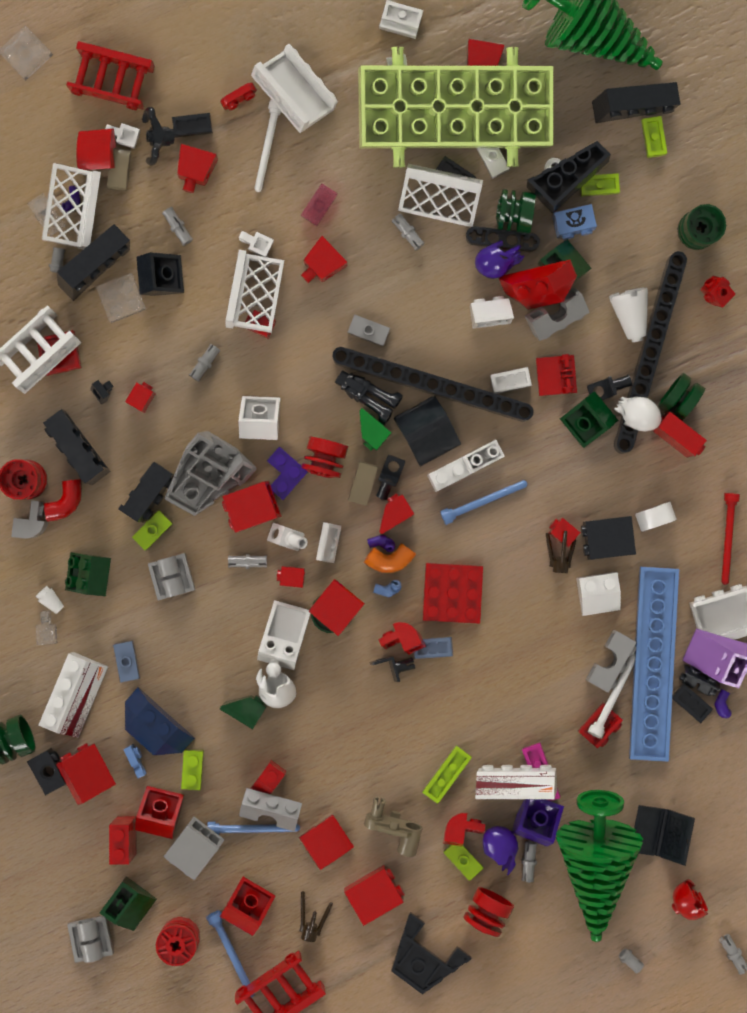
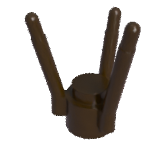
M565 530L563 533L561 557H556L554 560L550 535L546 533L550 558L549 567H553V572L568 573V568H571V560L577 540L575 539L572 542L568 558L565 557L567 531Z
M304 891L301 892V925L299 931L302 932V940L315 942L317 936H320L321 929L333 903H329L318 927L315 924L316 911L312 914L311 922H307L305 925Z

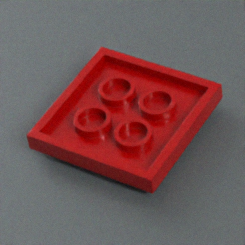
M426 563L423 621L480 624L483 566Z

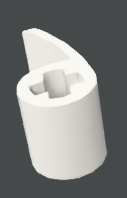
M671 502L635 514L642 532L677 520Z

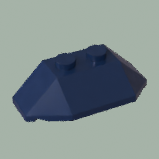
M139 687L125 701V730L152 755L182 753L195 739Z

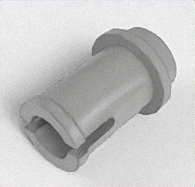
M53 248L52 261L49 264L51 272L57 273L63 267L64 249Z
M625 948L620 952L619 958L622 963L625 962L635 973L642 970L644 964L632 954L630 949Z

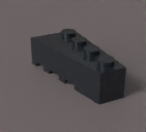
M677 82L608 88L592 101L595 123L644 115L651 116L662 112L663 114H669L681 105Z
M596 141L576 152L575 155L563 159L557 165L545 169L539 175L527 179L526 187L532 193H536V197L554 213L609 162L611 154Z
M113 224L57 271L58 286L73 301L77 299L120 256L128 253L130 250L129 238Z
M59 410L43 422L47 435L50 438H54L56 447L61 453L65 454L68 458V463L73 469L75 468L79 474L78 476L85 484L93 485L111 472L65 410Z

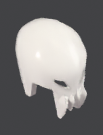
M621 397V401H618L619 404H616L618 407L614 408L615 411L622 414L625 420L624 425L639 431L654 430L661 423L659 408L652 400L645 397Z
M262 668L259 670L256 677L259 686V696L267 706L282 708L289 705L295 699L297 694L296 687L286 674L281 672L278 677L268 676L266 679L265 675L262 677Z

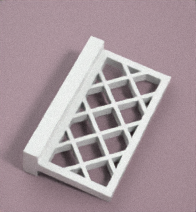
M53 163L42 240L74 246L83 250L90 244L101 172H91ZM57 169L64 170L69 178L60 182L56 176ZM77 174L86 175V182L81 187L73 178ZM68 180H71L77 188L70 194L62 185ZM58 187L66 195L60 201H57L53 195L54 190ZM77 191L83 197V202L78 206L71 198V195ZM68 198L74 208L66 213L59 203ZM57 205L63 216L54 220L50 212ZM74 210L80 215V221L75 225L68 216ZM65 217L71 227L63 232L57 222ZM53 224L60 232V235L55 238L47 236L48 228ZM74 229L78 235L77 242L69 241L65 233Z
M408 163L398 211L473 227L483 180ZM409 178L417 180L420 187L411 191L408 186ZM433 183L436 184L439 191L430 196L425 187ZM449 187L454 188L458 195L450 200L444 193ZM423 189L428 198L419 203L414 194ZM467 192L476 193L475 200L467 204L462 196ZM442 193L447 202L438 207L432 198ZM410 196L417 204L412 208L403 207L404 200ZM460 197L465 206L456 211L451 202ZM430 200L435 209L431 212H425L421 205ZM449 204L454 213L448 217L443 216L440 209ZM468 209L471 214L470 221L462 220L459 213Z
M239 250L226 315V328L233 329L235 326L272 333L284 260L247 254V251ZM249 261H257L261 267L252 271L249 267ZM271 264L279 265V271L271 274L267 267ZM264 269L269 277L260 281L256 274ZM253 277L258 284L249 289L245 282ZM272 280L276 288L268 292L264 284ZM261 287L265 295L257 299L252 292ZM250 294L254 302L246 307L242 298ZM269 298L273 304L265 310L260 302ZM258 305L262 313L254 317L249 309ZM244 312H247L251 318L248 322L238 321L239 316ZM265 315L269 320V326L260 325L257 320Z

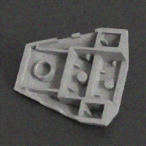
M209 431L198 432L185 448L166 493L165 500L195 516L215 503L214 500L221 495L229 494V490L238 484L239 486L244 484L257 468L237 448Z

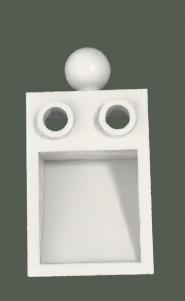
M274 600L257 658L259 661L269 663L266 667L268 676L278 677L281 673V667L291 670L295 669L310 617L309 610Z

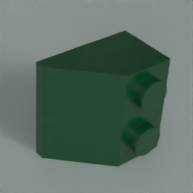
M595 391L560 418L583 448L619 421Z

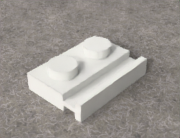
M387 0L379 29L416 39L423 10Z

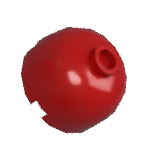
M690 879L681 882L674 889L672 908L677 915L681 914L688 920H697L708 915L706 912L708 907L702 894L693 890L692 887L696 885Z

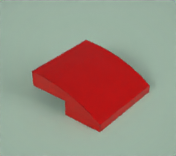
M114 128L78 132L76 148L78 169L115 168L113 148H116Z
M334 579L308 612L339 636L365 603Z
M330 815L317 826H313L298 837L319 870L354 848L334 815Z

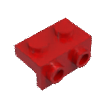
M604 703L596 709L578 730L597 749L607 744L609 735L612 732L616 733L621 728V722L623 721L621 717L611 710L604 724L605 733L602 739L589 734L588 730L594 722H597L605 706Z

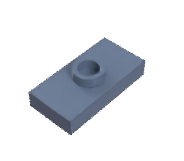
M452 637L423 639L426 647L414 652L415 659L453 656Z
M133 641L114 644L120 683L140 679Z

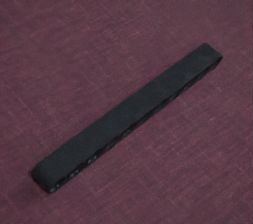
M681 251L674 252L666 261L648 323L647 335L644 337L632 379V386H630L627 398H648L687 263V257ZM674 257L680 260V266L674 265L672 261ZM673 276L675 284H670L667 277ZM662 294L669 295L670 302H664ZM657 312H662L665 315L664 321L658 320ZM652 330H656L659 332V339H654L652 337ZM648 348L654 351L653 358L646 355ZM641 367L649 369L648 376L642 375ZM636 385H641L644 388L642 395L636 392ZM623 416L621 417L614 441V449L620 454L630 452L633 449L638 433L636 429L632 431L625 429ZM621 440L628 442L626 450L620 448L619 443Z
M345 347L336 348L332 354L333 361L338 366L520 422L528 421L534 413L533 407L528 403ZM344 352L347 355L346 359L338 361L336 359L337 353ZM356 358H363L365 364L362 367H357L354 361ZM376 363H380L383 366V370L379 373L374 372L372 369ZM393 369H399L402 374L399 378H393L390 372ZM412 374H416L419 376L420 381L413 384L409 381V377ZM435 380L438 383V387L430 389L427 386V382ZM447 386H454L456 393L454 395L447 394ZM466 391L473 392L474 399L471 401L466 400L464 393ZM486 396L490 397L493 403L491 406H485L482 399ZM503 402L510 404L511 410L509 412H504L501 409ZM520 408L528 409L529 416L526 418L521 417L519 414Z

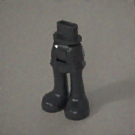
M342 370L335 381L351 399H355L357 403L360 402L378 414L379 422L384 426L391 418L393 410L367 396V393L369 392L381 399L394 410L403 398L401 393H388L376 387L371 381L365 380V377L353 376L352 372L349 374Z

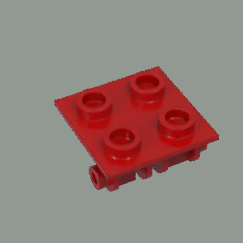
M563 354L562 356L536 358L539 396L577 393L574 355Z

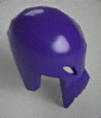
M502 240L480 250L476 255L475 268L481 275L487 278H500L509 272L513 266L519 264L525 257L524 255H519L521 252H517L521 245L503 252L499 249L503 245Z
M493 826L487 829L483 835V850L498 865H502V871L508 869L507 875H509L516 866L515 857L519 849L517 838L508 828Z

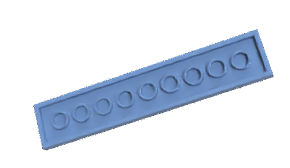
M639 568L635 640L637 648L635 651L629 759L669 762L679 569Z

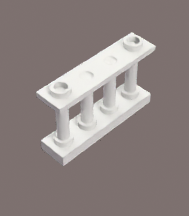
M48 305L40 310L28 324L0 348V366L4 363L17 377L12 382L13 385L24 394L82 343L72 332L68 331L66 334L53 320L57 314ZM46 325L59 338L52 347L39 333ZM32 338L45 351L38 359L25 346ZM18 351L31 364L24 372L11 359Z

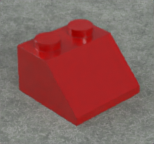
M396 493L387 499L389 503L385 506L379 531L381 535L414 515L403 494L398 496Z
M147 786L136 816L135 830L173 839L184 795Z
M243 876L220 917L253 936L266 916L275 895Z

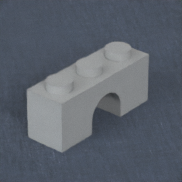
M574 287L569 290L564 302L560 303L559 311L554 315H549L543 307H539L525 315V318L533 335L541 341L549 338L551 334L558 330L565 329L572 322L582 319L590 312L582 293Z
M613 630L604 645L614 655L612 664L607 667H601L594 663L585 680L608 693L610 689L613 690L618 682L616 680L619 673L622 674L627 667L626 660L629 656L632 657L636 651V641Z
M246 788L239 816L258 821L259 816L262 815L271 816L277 821V827L295 831L302 803Z

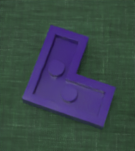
M278 447L267 460L281 473L271 484L273 492L284 500L308 471L302 469V466L281 447Z

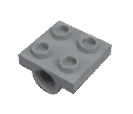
M186 553L148 563L158 601L196 590Z
M104 916L69 922L67 924L75 963L81 961L85 963L94 962L114 954L108 920Z

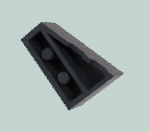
M153 462L139 480L140 483L135 490L129 493L130 497L125 505L121 504L118 509L136 522L143 523L145 520L148 521L154 513L152 511L154 506L162 502L164 498L162 494L166 488H169L174 474L157 462Z

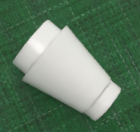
M48 586L44 587L36 595L39 599L38 602L55 614L64 607L54 590Z

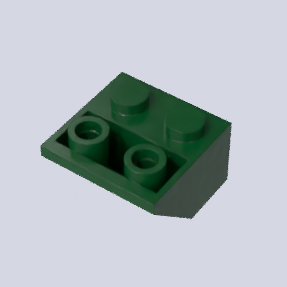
M568 239L552 249L538 262L539 266H545L571 260L577 274L574 283L592 269Z
M70 552L65 590L85 595L106 596L111 558Z
M126 876L102 908L100 914L113 924L134 931L157 898Z

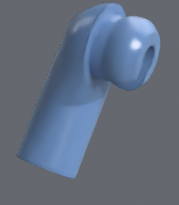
M393 580L386 586L375 584L373 593L392 597L401 590V582Z

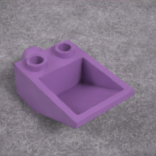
M696 629L685 652L683 661L720 683L740 688L747 673V643Z

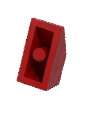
M270 760L250 789L271 794L286 774V770Z

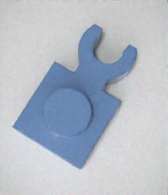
M134 744L127 746L123 750L139 779L147 774L141 763V751Z

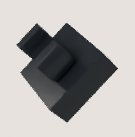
M97 380L92 383L90 390L102 405L108 401V393L113 390L114 386L110 381L102 385Z

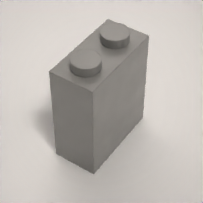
M193 817L164 855V858L183 871L185 875L195 880L220 848L224 839Z

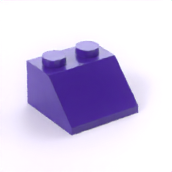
M524 799L516 814L512 833L544 846L553 844L564 806L546 799Z

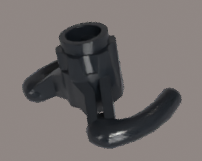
M147 107L142 116L143 123H147L149 120L151 123L150 129L146 132V140L153 146L151 158L148 157L146 159V163L150 166L157 163L161 147L170 146L175 141L174 130L160 125L153 107Z

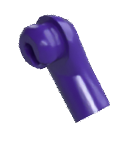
M70 186L69 193H72L77 188L75 186ZM79 191L71 195V198L78 206L81 203ZM69 200L65 203L63 202L61 206L66 213L74 208Z
M384 534L367 539L370 548L379 545L387 552L395 550V542Z
M721 689L714 706L718 715L721 718L727 719L732 714L726 704L730 693Z

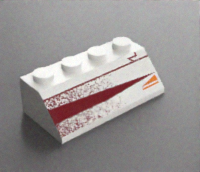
M75 652L69 653L39 722V726L55 733L78 738L108 666Z
M483 765L477 771L476 799H555L557 793L556 768H552L551 765H540V768H532V765H521L520 768H513L512 765H502L501 768H493V765Z

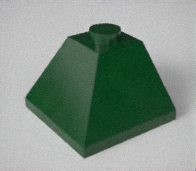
M250 695L226 701L222 704L220 710L253 730L267 705L261 700L260 696L256 695L254 697Z

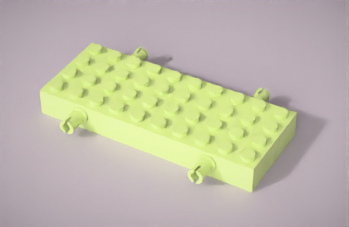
M391 47L392 65H361L358 68L359 149L391 148L393 150L394 168L405 167V150L407 148H505L507 150V167H519L518 149L549 148L553 146V66L518 65V47H514V49L513 47L506 48V66H405L403 57L404 47Z

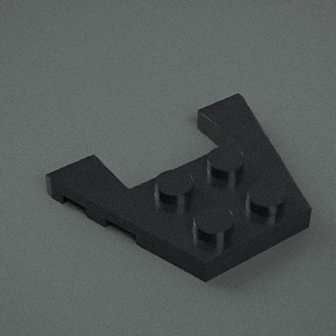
M410 912L391 972L423 995L441 982L443 978L458 970L461 965L469 962L472 958L457 946L447 961L444 962L414 940L425 922Z

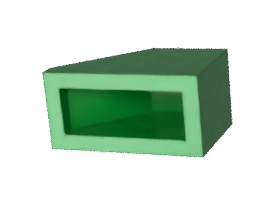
M361 408L360 422L362 439L364 440L363 445L370 451L373 449L377 451L391 435V432Z

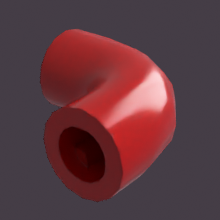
M81 479L62 481V497L58 501L44 503V513L47 522L67 518L77 509L82 496Z

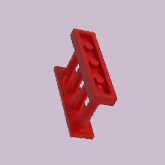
M78 41L76 49L81 55L82 60L76 82L67 81L66 85L71 93L77 96L84 94L123 104L131 110H143L144 105L141 100H138L144 75L147 72L153 73L155 65L153 61ZM92 58L99 59L100 61L94 88L83 86L89 60H92ZM110 63H115L119 68L112 93L103 91L101 89L107 66ZM130 67L136 69L137 75L131 97L120 95L126 69Z
M298 950L295 953L288 954L281 963L247 986H241L235 993V1003L238 1005L245 1001L253 1013H263L251 997L255 992L261 990L275 1009L273 1013H299L323 997L326 992L321 980L313 983L299 964L302 961L301 952ZM291 968L294 969L307 987L300 994L295 992L283 975V973ZM275 979L278 980L291 998L284 1005L279 1003L267 986V984Z

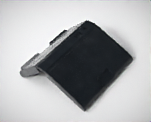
M435 396L424 400L393 418L407 440L420 467L461 445L450 419Z
M638 805L634 829H636L635 833L641 834L643 838V844L638 854L660 856L661 858L686 866L695 818L673 810Z

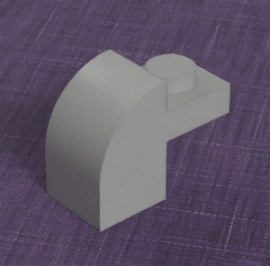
M31 501L29 519H13L11 537L31 539L40 536L46 530L48 522L41 521V517L45 515L43 502Z

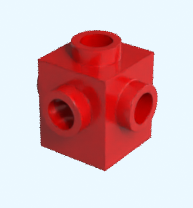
M712 276L705 281L704 286L700 289L704 294L703 298L708 303L721 308L735 296V292L729 286L730 282L724 277Z

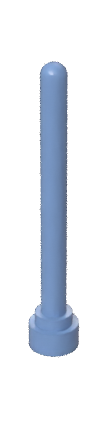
M522 480L453 510L452 508L441 510L442 519L445 525L450 524L461 514L527 487V482Z
M216 822L207 823V827L218 835L220 833L298 832L300 830L299 824L296 825L295 831L277 827V824L220 825L219 823L216 824Z
M217 910L209 914L206 919L209 925H212L213 928L215 927L242 985L247 986L250 984V981L222 925L223 918L220 917L221 912Z

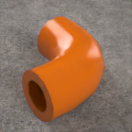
M403 543L392 554H384L374 547L363 563L381 573H394L404 569L413 560L416 553Z

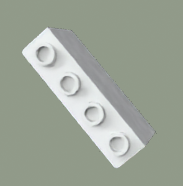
M290 44L286 45L283 52L264 64L259 62L253 68L251 76L299 133L331 113L338 102L335 95L326 88L323 81L312 71L310 65L304 62L299 56L298 51Z
M742 584L730 587L731 590L727 592L718 590L712 592L713 596L705 598V595L695 597L694 602L689 604L697 629L733 640L747 636V586L742 587Z

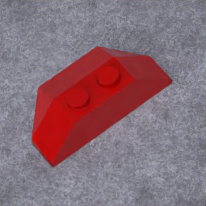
M566 260L507 274L500 277L499 281L506 295L527 310L564 302L577 274L571 260Z

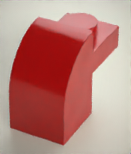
M404 622L394 623L395 631H388L382 635V638L378 639L384 649L401 643L404 652L408 655L426 647L421 634L410 624Z
M468 813L457 814L449 820L445 827L443 844L462 847L465 831L483 834L486 824H482L481 820L478 819L467 821Z

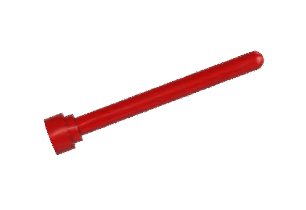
M724 493L727 516L721 579L723 585L729 583L735 505L740 501V494Z

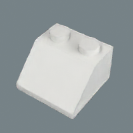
M504 296L493 297L491 301H485L484 298L476 299L474 303L470 304L473 329L511 324L514 319L509 298L504 299Z
M242 396L239 414V438L278 440L280 398Z
M617 572L576 578L582 616L620 610L621 591Z

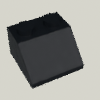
M149 252L136 257L140 295L159 296L184 293L181 255Z

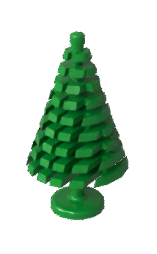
M524 0L522 8L528 11L532 10L540 0ZM545 0L558 8L553 19L554 22L547 31L546 47H557L559 50H569L574 53L580 52V54L584 55L591 54L593 57L601 58L603 55V58L607 60H613L615 57V61L620 63L625 62L627 59L626 63L629 65H634L638 62L639 67L644 68L650 65L654 70H658L662 66L663 61L654 56L655 51L652 46L647 48L648 41L645 37L640 38L641 32L637 27L633 28V21L627 18L623 8H619L617 0Z
M589 790L579 794L576 803L581 811L594 816V820H590L591 823L575 820L569 822V825L564 824L557 831L556 839L569 877L571 878L575 895L578 898L580 909H582L586 920L587 929L591 931L590 938L594 942H600L602 940V932L608 926L612 912L615 910L616 903L621 896L629 873L641 849L643 838L641 834L635 833L636 829L631 826L606 819V816L616 815L623 810L624 799L620 795L606 790Z

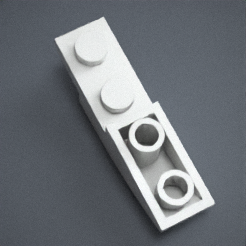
M494 440L428 474L427 477L435 492L505 456L497 440Z

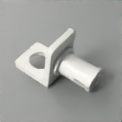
M276 523L272 524L267 541L295 551L304 549L308 543L304 533ZM278 529V536L274 539V532Z

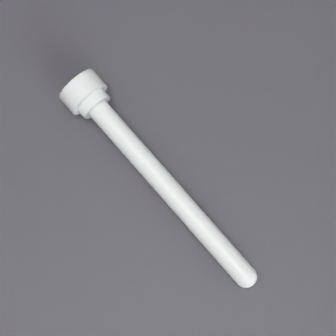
M272 100L269 101L268 106L271 115L255 183L256 192H260L263 187L277 118L281 114V110Z
M635 653L632 657L629 656L626 662L627 667L620 674L617 685L612 690L597 722H594L588 730V733L594 737L602 739L605 733L604 724L635 664Z

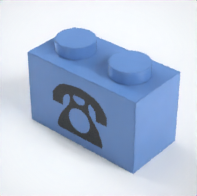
M592 204L554 212L552 216L557 239L574 238V235L580 233L581 236L589 235L597 227Z

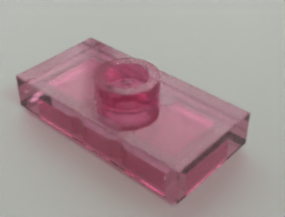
M321 183L302 212L301 217L318 226L338 196V193Z

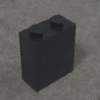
M632 516L583 522L581 535L585 537L586 545H583L584 556H587L588 560L636 555Z

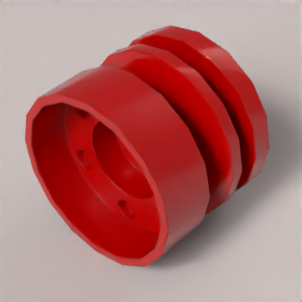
M309 436L306 449L314 452V455L304 456L305 460L312 463L311 465L302 463L301 468L313 475L325 478H341V473L333 470L334 467L343 469V465L337 463L336 459H345L349 446Z
M14 459L7 462L0 470V489L9 498L20 500L34 499L45 491L47 486L46 471L39 463L33 460ZM24 476H27L28 483H25Z
M478 887L472 898L478 906L469 905L468 910L470 912H465L463 918L478 931L494 937H500L502 933L500 928H504L505 923L499 917L508 919L514 909V905L501 895L489 889Z
M175 917L166 922L155 944L156 953L164 963L171 966H182L192 959L200 942V931L196 923L185 917ZM176 941L180 942L178 947L174 946Z

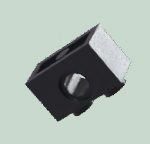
M52 748L27 761L45 796L66 785L56 765L59 763L60 757ZM47 766H51L54 769L53 775H49L46 772Z

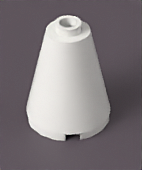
M647 288L627 290L620 295L619 293L610 295V302L627 339H632V342L642 341L643 337L647 335Z

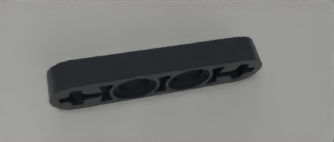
M477 226L470 227L466 232V241L475 246L488 247L493 244L488 240V235L491 233L498 235V241H503V245L499 247L501 249L510 250L519 246L521 236L524 237L523 241H529L530 238H533V242H536V244L529 247V243L523 242L518 251L533 252L540 244L539 237L534 233L497 230ZM473 231H476L477 235L482 236L483 232H486L484 237L485 242H481V237H477L476 240H472V237L469 236V234H472ZM508 236H515L517 243L509 245L507 243Z

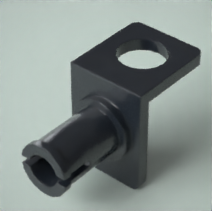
M629 374L614 380L609 376L604 380L587 385V389L590 395L596 386H601L604 389V394L600 398L605 400L617 395L618 390L632 386V381Z
M392 455L387 456L378 478L381 481L378 493L376 494L378 498L382 500L388 499L392 486H397L405 460ZM392 461L399 464V469L395 472L391 471L388 467V464Z
M388 656L370 662V665H377L389 661L394 682H400L399 673L415 669V664H409L414 662L412 657L396 662L393 656Z

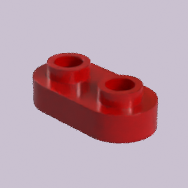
M252 82L247 83L223 97L220 103L225 110H234L242 101H249L254 98L257 89Z

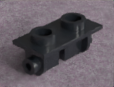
M684 665L685 673L682 672L679 677L682 683L692 688L699 683L700 685L697 690L708 696H715L717 690L720 691V682L693 666Z

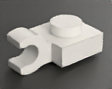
M121 123L120 129L108 124L106 125L105 129L114 128L115 137H117L116 143L135 149L140 129Z
M242 231L239 236V241L250 244L249 251L262 257H267L274 242L273 239L256 232L255 236H251Z

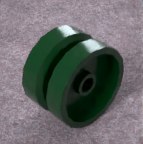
M682 373L664 394L658 407L664 412H669L675 406L672 413L683 421L695 408L706 388L699 383H695L688 389L691 384V378Z

